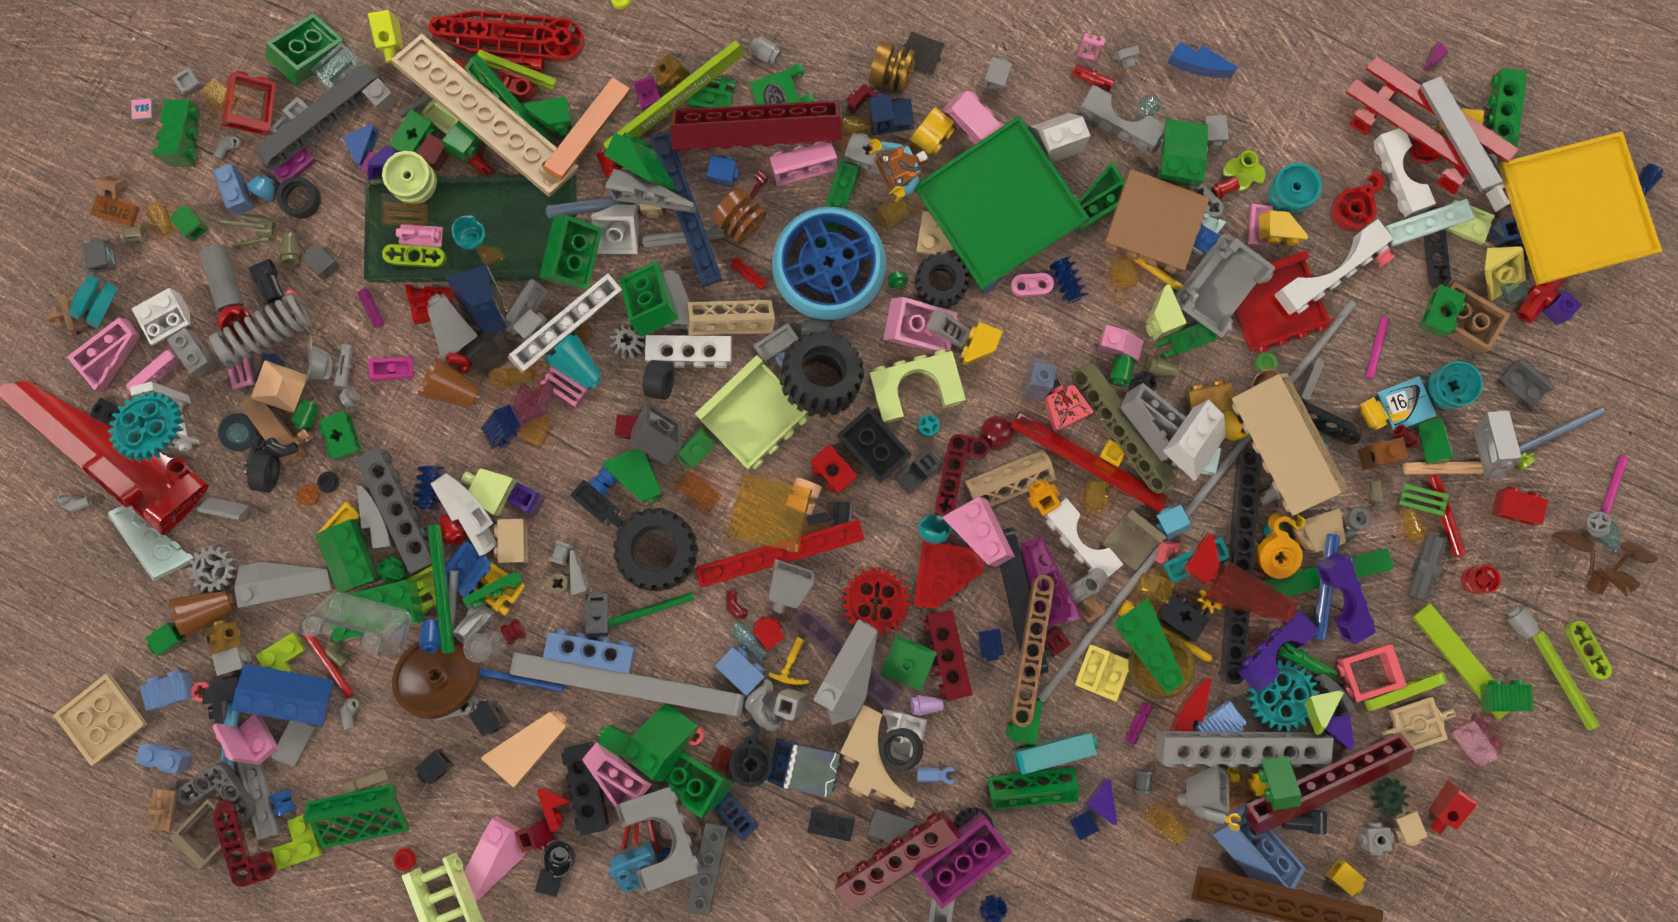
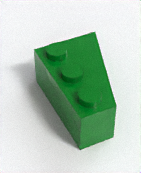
M164 100L159 120L160 123H163L162 130L156 133V139H159L157 148L152 149V154L170 167H195V160L198 157L196 140L199 138L197 120L200 118V110L191 100Z
M1112 161L1078 201L1090 220L1074 230L1077 236L1115 212L1125 180Z

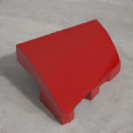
M411 284L405 285L415 325L431 321L427 305L429 304L428 300L435 294L440 296L444 293L454 305L449 288L435 289L431 286H424L423 289L413 288Z

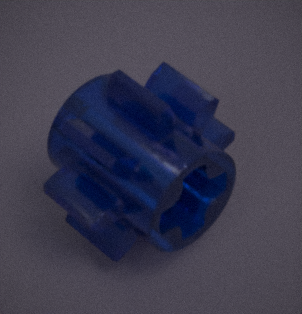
M993 894L986 896V900L981 901L980 914L985 919V922H1001V918L1006 917L1007 905L1001 897L996 898Z

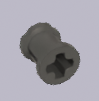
M1135 770L1137 779L1134 793L1153 795L1152 776H1155V772Z

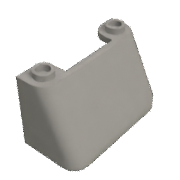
M1223 234L1217 239L1214 246L1211 247L1175 297L1182 311L1223 338L1233 328V320L1230 318L1256 283H1266L1271 279L1276 267L1237 238Z

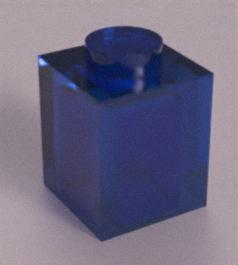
M1000 629L977 632L980 657L986 658L987 662L999 660V655H1004Z
M1083 808L1066 817L1076 838L1079 840L1099 831L1096 822L1087 808Z

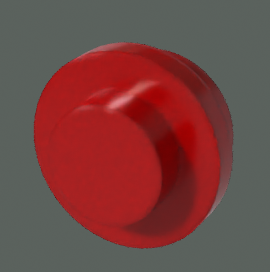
M408 848L397 851L393 859L395 867L401 871H408L413 868L416 863L415 853Z

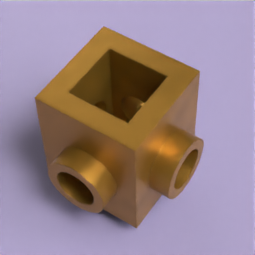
M670 53L660 60L652 70L657 76L655 81L662 88L667 86L671 90L690 74L682 63Z
M226 620L213 623V627L206 630L205 639L206 643L210 646L212 655L242 646L240 641L241 632L236 626L235 621L229 623Z

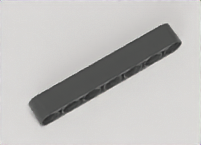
M369 64L360 66L262 142L256 149V155L270 170L281 167L364 102L367 97L362 91L377 78L383 83V79Z

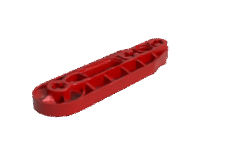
M471 10L447 16H437L432 18L428 24L429 31L436 40L469 54H477L479 50L495 56L519 57L523 55L529 58H544L547 61L565 62L577 58L585 45L584 35L579 25L573 20L566 18ZM474 16L480 17V20L465 19ZM486 17L500 18L501 21H487ZM506 19L522 21L521 23L506 22ZM527 21L542 22V25L527 24ZM570 26L575 27V30L572 34L568 30ZM460 29H465L463 33L457 34ZM573 38L581 39L580 44H574ZM463 44L477 45V49H476V48H467V47L462 46V45H463ZM483 46L498 47V50H487L482 48ZM503 48L518 49V52L503 51ZM524 49L537 50L539 54L523 53Z

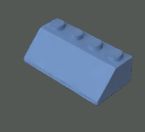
M1246 800L1231 813L1239 814L1241 817V822L1232 821V823L1240 825V830L1233 831L1229 828L1228 823L1224 822V824H1219L1213 836L1232 856L1233 860L1239 864L1249 878L1295 889L1306 868L1272 829L1257 836L1245 818L1246 804H1249Z

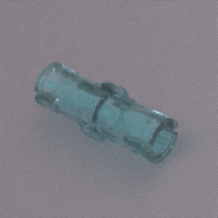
M739 621L733 625V628H730L729 632L758 661H761L769 653L756 640V636L754 634L751 635Z

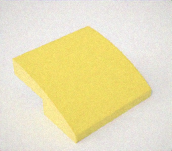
M1090 644L1075 685L1118 702L1133 662Z

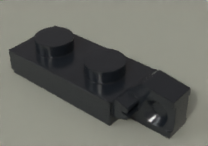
M583 480L570 495L601 523L607 526L612 523L619 529L624 525V521L617 516L620 512L617 507L586 480Z

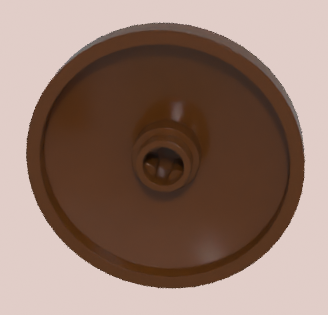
M453 636L455 647L453 653L443 654L442 649L437 650L435 653H426L419 648V641L409 647L398 660L393 672L392 689L397 702L411 715L423 719L445 717L460 709L473 695L480 677L478 658L469 645L461 643Z

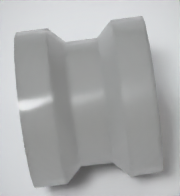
M1594 512L1587 518V531L1591 536L1601 538L1609 533L1611 519L1606 513Z

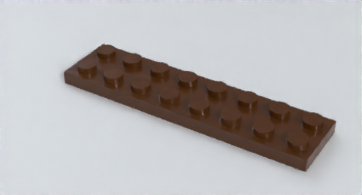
M1200 866L1197 868L1191 897L1192 900L1282 922H1382L1383 910L1372 906L1355 904L1347 900L1334 899L1325 895L1305 892L1301 889L1288 888L1279 884L1267 883L1255 878H1246L1233 873L1221 872Z

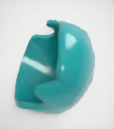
M461 216L452 225V236L456 244L461 248L475 250L483 245L486 239L483 224L478 222L474 216Z
M927 514L924 520H920L917 529L920 537L926 542L939 544L948 539L952 527L941 516Z

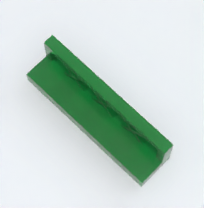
M1074 767L1034 771L1023 775L1016 773L987 777L991 811L1078 802L1079 787ZM1070 775L1072 782L1063 783L1058 779L1061 776ZM1039 778H1046L1050 781L1047 785L1037 783ZM1022 780L1028 783L1026 787L1022 788L1015 785L1017 781ZM1003 783L1006 787L1004 790L994 791L993 784Z

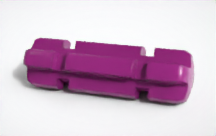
M364 288L358 291L357 295L363 301L362 305L368 317H370L373 327L379 328L383 326L385 322L382 316H380V312L371 298L369 290Z
M1146 703L1140 704L1139 713H1136L1129 727L1131 730L1127 732L1124 738L1125 741L1134 745L1137 743L1138 734H1141L1148 720L1146 717L1150 715L1153 709L1152 706Z

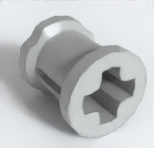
M555 540L556 546L552 557H549L548 560L567 566L566 559L570 549H573V545Z

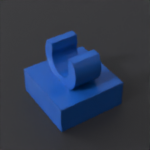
M1203 226L1197 234L1193 247L1207 254L1220 235Z

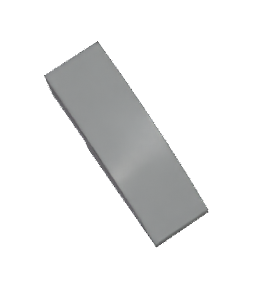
M357 486L361 528L371 531L372 549L395 548L396 545L370 490L368 487Z

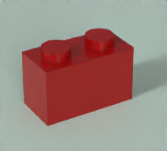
M1511 486L1497 490L1492 510L1493 516L1530 526L1543 525L1548 499L1540 498L1541 494L1527 492V494L1519 492V488Z

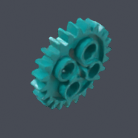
M151 391L149 395L142 392L141 398L134 394L132 402L126 399L125 407L118 406V409L121 411L119 414H112L116 421L109 422L114 427L108 430V433L112 435L109 441L114 444L112 447L118 453L131 461L136 459L141 462L143 458L151 461L152 455L160 458V451L167 454L168 450L166 447L168 445L175 447V444L172 442L173 439L181 438L176 433L184 430L179 425L185 422L180 417L183 414L179 409L180 406L162 392L158 395L154 391Z
M1276 660L1279 674L1284 677L1283 685L1280 686L1277 683L1276 677L1265 689L1256 692L1253 688H1247L1246 691L1251 692L1252 696L1247 697L1246 700L1253 701V704L1248 708L1256 709L1253 716H1261L1259 723L1264 724L1267 722V728H1272L1275 725V730L1281 731L1283 726L1285 731H1290L1291 725L1293 729H1298V723L1306 725L1304 718L1310 719L1304 703L1311 696L1319 693V691L1312 689L1317 683L1309 682L1312 674L1304 675L1306 668L1298 669V666L1292 664L1290 667L1289 660H1285L1283 665L1281 660ZM1292 680H1294L1295 683L1293 684V686H1290ZM1297 688L1302 693L1299 700L1294 697V691ZM1266 691L1271 694V700L1268 703L1263 698ZM1280 692H1284L1285 699H1281L1282 695ZM1275 705L1274 710L1271 711L1270 708ZM1284 705L1288 708V714L1285 717L1281 714V708Z

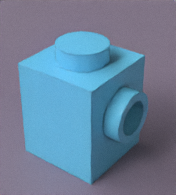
M1181 505L1175 508H1165L1160 512V515H1157L1159 523H1156V527L1161 533L1165 534L1167 540L1191 530V523Z

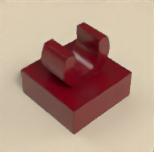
M1056 627L1046 634L1045 646L1052 657L1071 645L1060 627Z

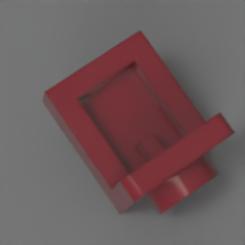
M863 84L857 91H852L848 96L847 109L854 114L867 99L870 100V97L879 94L878 91L872 86L868 87Z

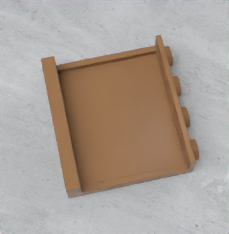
M1132 169L1128 170L1123 178L1125 183L1106 238L1101 244L1106 246L1108 251L1118 253V251L1126 253L1125 256L1130 259L1137 260L1140 258L1146 260L1145 264L1153 267L1160 265L1165 267V271L1172 274L1184 271L1210 198Z

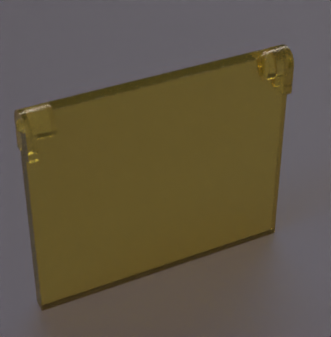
M743 475L727 537L796 553L799 549L800 537L812 489Z

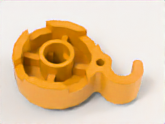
M1281 512L1270 516L1268 526L1272 533L1268 534L1267 538L1261 543H1258L1255 550V561L1261 570L1269 576L1278 579L1287 578L1296 573L1303 559L1302 549L1299 544L1279 527L1282 521L1290 522L1291 520ZM1279 552H1281V557L1279 559H1276L1275 556L1279 555Z

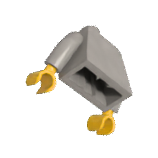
M1204 766L1198 773L1188 777L1186 780V792L1177 795L1179 805L1182 807L1187 806L1198 817L1220 824L1225 822L1228 823L1231 830H1240L1239 824L1232 823V821L1241 822L1239 814L1233 813L1230 816H1226L1227 813H1230L1229 781L1232 783L1240 781L1239 768L1229 766L1228 769L1219 766Z

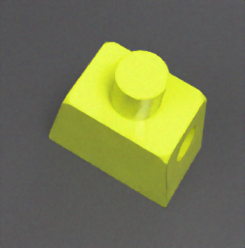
M389 10L368 13L375 47L385 55L386 63H392L391 59L397 55V52L403 50L399 19Z

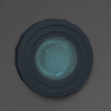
M242 413L226 416L218 427V438L221 444L232 451L250 449L251 445H254L252 442L255 435H258L257 428L248 416Z

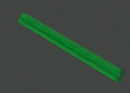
M435 524L428 526L441 649L443 654H449L455 651L441 526Z

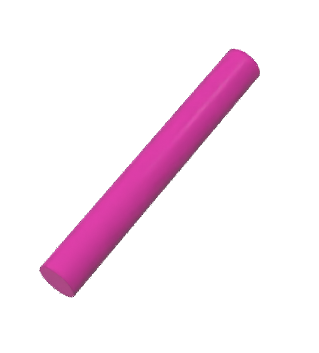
M1381 317L1365 376L1367 379H1374L1390 320L1388 317Z
M1623 455L1619 456L1600 511L1608 516L1629 459Z

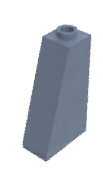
M1030 355L1022 397L1043 401L1053 389L1057 366L1051 359Z

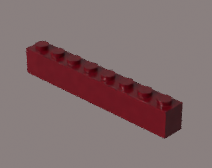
M1399 732L1297 780L1301 793L1300 807L1273 811L1271 803H1267L1265 796L1246 804L1245 818L1258 836L1411 763L1414 748L1403 734Z

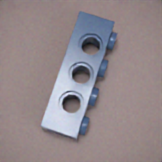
M555 629V632H548L543 658L622 673H632L636 647H631L632 642L619 640L618 644L610 643V638L597 637V640H592L586 637V634L577 632L576 636L567 635L568 631ZM569 640L574 644V650L571 653L566 652L564 648L565 643ZM590 644L596 650L592 657H589L585 652L586 647ZM610 648L615 649L617 652V657L613 661L607 658V651Z

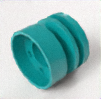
M1463 361L1451 362L1434 370L1426 383V392L1431 403L1445 410L1457 409L1476 401L1483 388L1482 375L1478 369L1472 364ZM1449 383L1452 384L1451 388H1453L1454 390L1450 391V386L1448 385Z

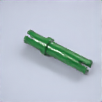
M1287 642L1280 646L1287 651L1279 649V654L1292 660L1296 666H1303L1318 675L1325 674L1333 681L1337 679L1330 675L1338 676L1337 669L1309 656L1307 651L1298 650Z

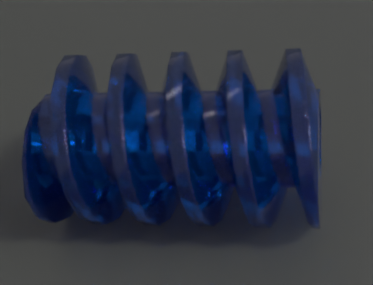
M1071 256L1057 260L1049 266L1050 270H1056L1052 273V277L1058 278L1055 284L1061 286L1058 292L1064 294L1061 300L1068 301L1066 304L1079 301L1088 295V292L1081 293V290L1086 286L1078 285V282L1083 278L1075 277L1079 269H1072L1076 261L1069 262Z
M433 465L417 467V471L422 474L416 476V479L421 481V483L414 486L420 490L413 494V496L419 498V500L412 502L414 506L427 510H440L434 506V504L441 503V501L435 498L437 494L431 483L443 475L438 470L445 469L444 467Z

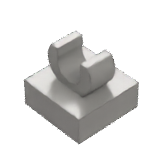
M1138 45L1114 51V60L1122 59L1124 68L1136 66L1133 55L1139 54L1140 51Z

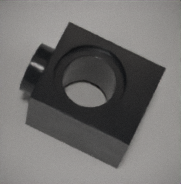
M441 749L434 750L423 760L415 770L418 772V778L424 784L428 783L431 785L437 782L454 764Z

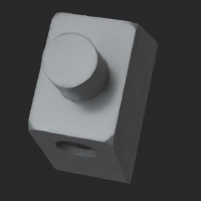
M775 559L769 587V600L775 602L773 610L778 613H784L787 606L798 608L814 583V571Z

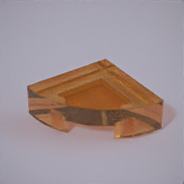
M480 246L476 249L484 265L487 264L488 267L505 258L503 253L494 247Z

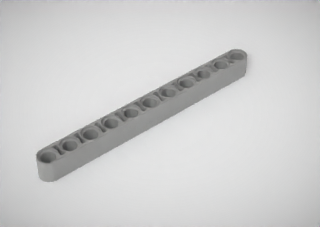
M516 652L513 653L509 673L521 677L734 716H742L745 694L589 667Z

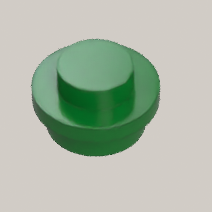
M895 271L888 276V286L894 289H901L908 282V276L903 271Z

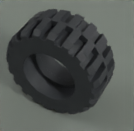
M816 331L810 332L809 337L806 334L800 336L798 341H793L789 349H787L782 362L779 380L784 396L788 395L787 401L791 405L796 404L797 410L801 412L803 410L808 411L810 416H814L816 413L820 414V417H827L828 413L834 416L839 414L840 409L845 411L849 408L850 403L854 402L863 382L864 369L862 368V358H858V350L855 347L852 349L850 347L852 343L847 339L843 341L840 339V335L835 334V336L829 335V332L825 331L822 334H818ZM811 362L827 363L838 372L841 382L830 387L817 386L805 377L802 367Z
M648 508L642 512L632 514L633 517L626 519L623 522V527L618 529L616 533L618 535L617 539L613 543L615 548L613 557L617 562L616 567L618 571L623 574V577L628 582L648 591L670 590L674 586L683 583L684 579L690 576L692 568L697 562V539L690 525L676 513L662 508ZM651 530L667 532L676 544L674 560L669 566L661 570L645 568L636 556V546L643 534Z

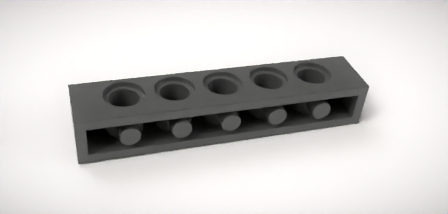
M378 447L356 458L358 467L409 573L416 575L432 566L430 544L427 539L429 538L428 531L424 526L421 527L418 520L420 515L415 507L412 508L409 502L411 496L406 488L403 489L400 483L402 477L397 469L394 470L391 464L393 459L390 453ZM384 467L385 473L379 478L377 471L379 468ZM389 486H393L394 492L388 497L386 490ZM398 505H402L403 512L397 516L395 509ZM407 524H411L412 531L406 535L404 528ZM416 543L421 544V551L418 554H415L413 551Z

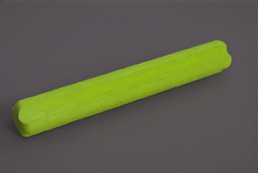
M479 50L477 53L487 66L491 68L506 70L515 75L525 77L529 82L549 90H554L557 80L555 78Z

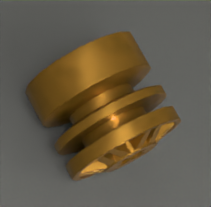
M880 41L872 63L869 84L883 87L886 79H889V90H893L896 82H899L897 92L903 93L911 80L914 70L915 50L910 49L905 58V47H901L898 55H895L894 44Z

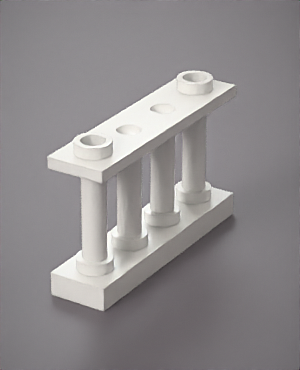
M152 381L130 387L131 396L135 394L139 398H141L142 392L148 395L151 391H154L157 395L162 392L165 396L172 398L180 406L179 409L181 411L184 405L191 404L189 395ZM185 422L179 424L184 430L176 433L181 438L173 439L172 442L175 444V447L172 448L179 449V451H188L193 449L192 446L200 444L199 440L187 436Z

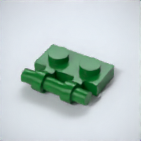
M727 76L716 77L688 99V106L695 108L731 106L733 92L726 91L727 87L735 89L737 81L731 80ZM709 83L719 85V89L710 88L708 85Z

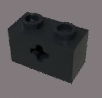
M1178 594L1176 596H1168L1156 615L1158 620L1190 641H1197L1210 620L1205 616L1206 612L1196 606L1192 608L1187 604L1188 600ZM1186 612L1185 617L1188 619L1181 621L1182 616L1179 614Z
M483 700L472 707L474 711L468 714L482 737L492 735L510 723L497 700H486L485 702Z
M812 808L807 833L851 842L855 817Z

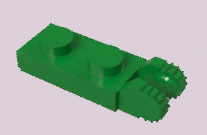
M1199 323L1156 342L1155 346L1156 348H1161L1171 343L1173 350L1166 351L1160 355L1161 358L1167 359L1215 341L1217 337L1214 332Z
M518 572L508 574L463 598V601L468 609L472 607L477 609L485 604V600L491 597L496 599L505 594L504 590L508 588L514 590L518 586L520 587L523 579Z

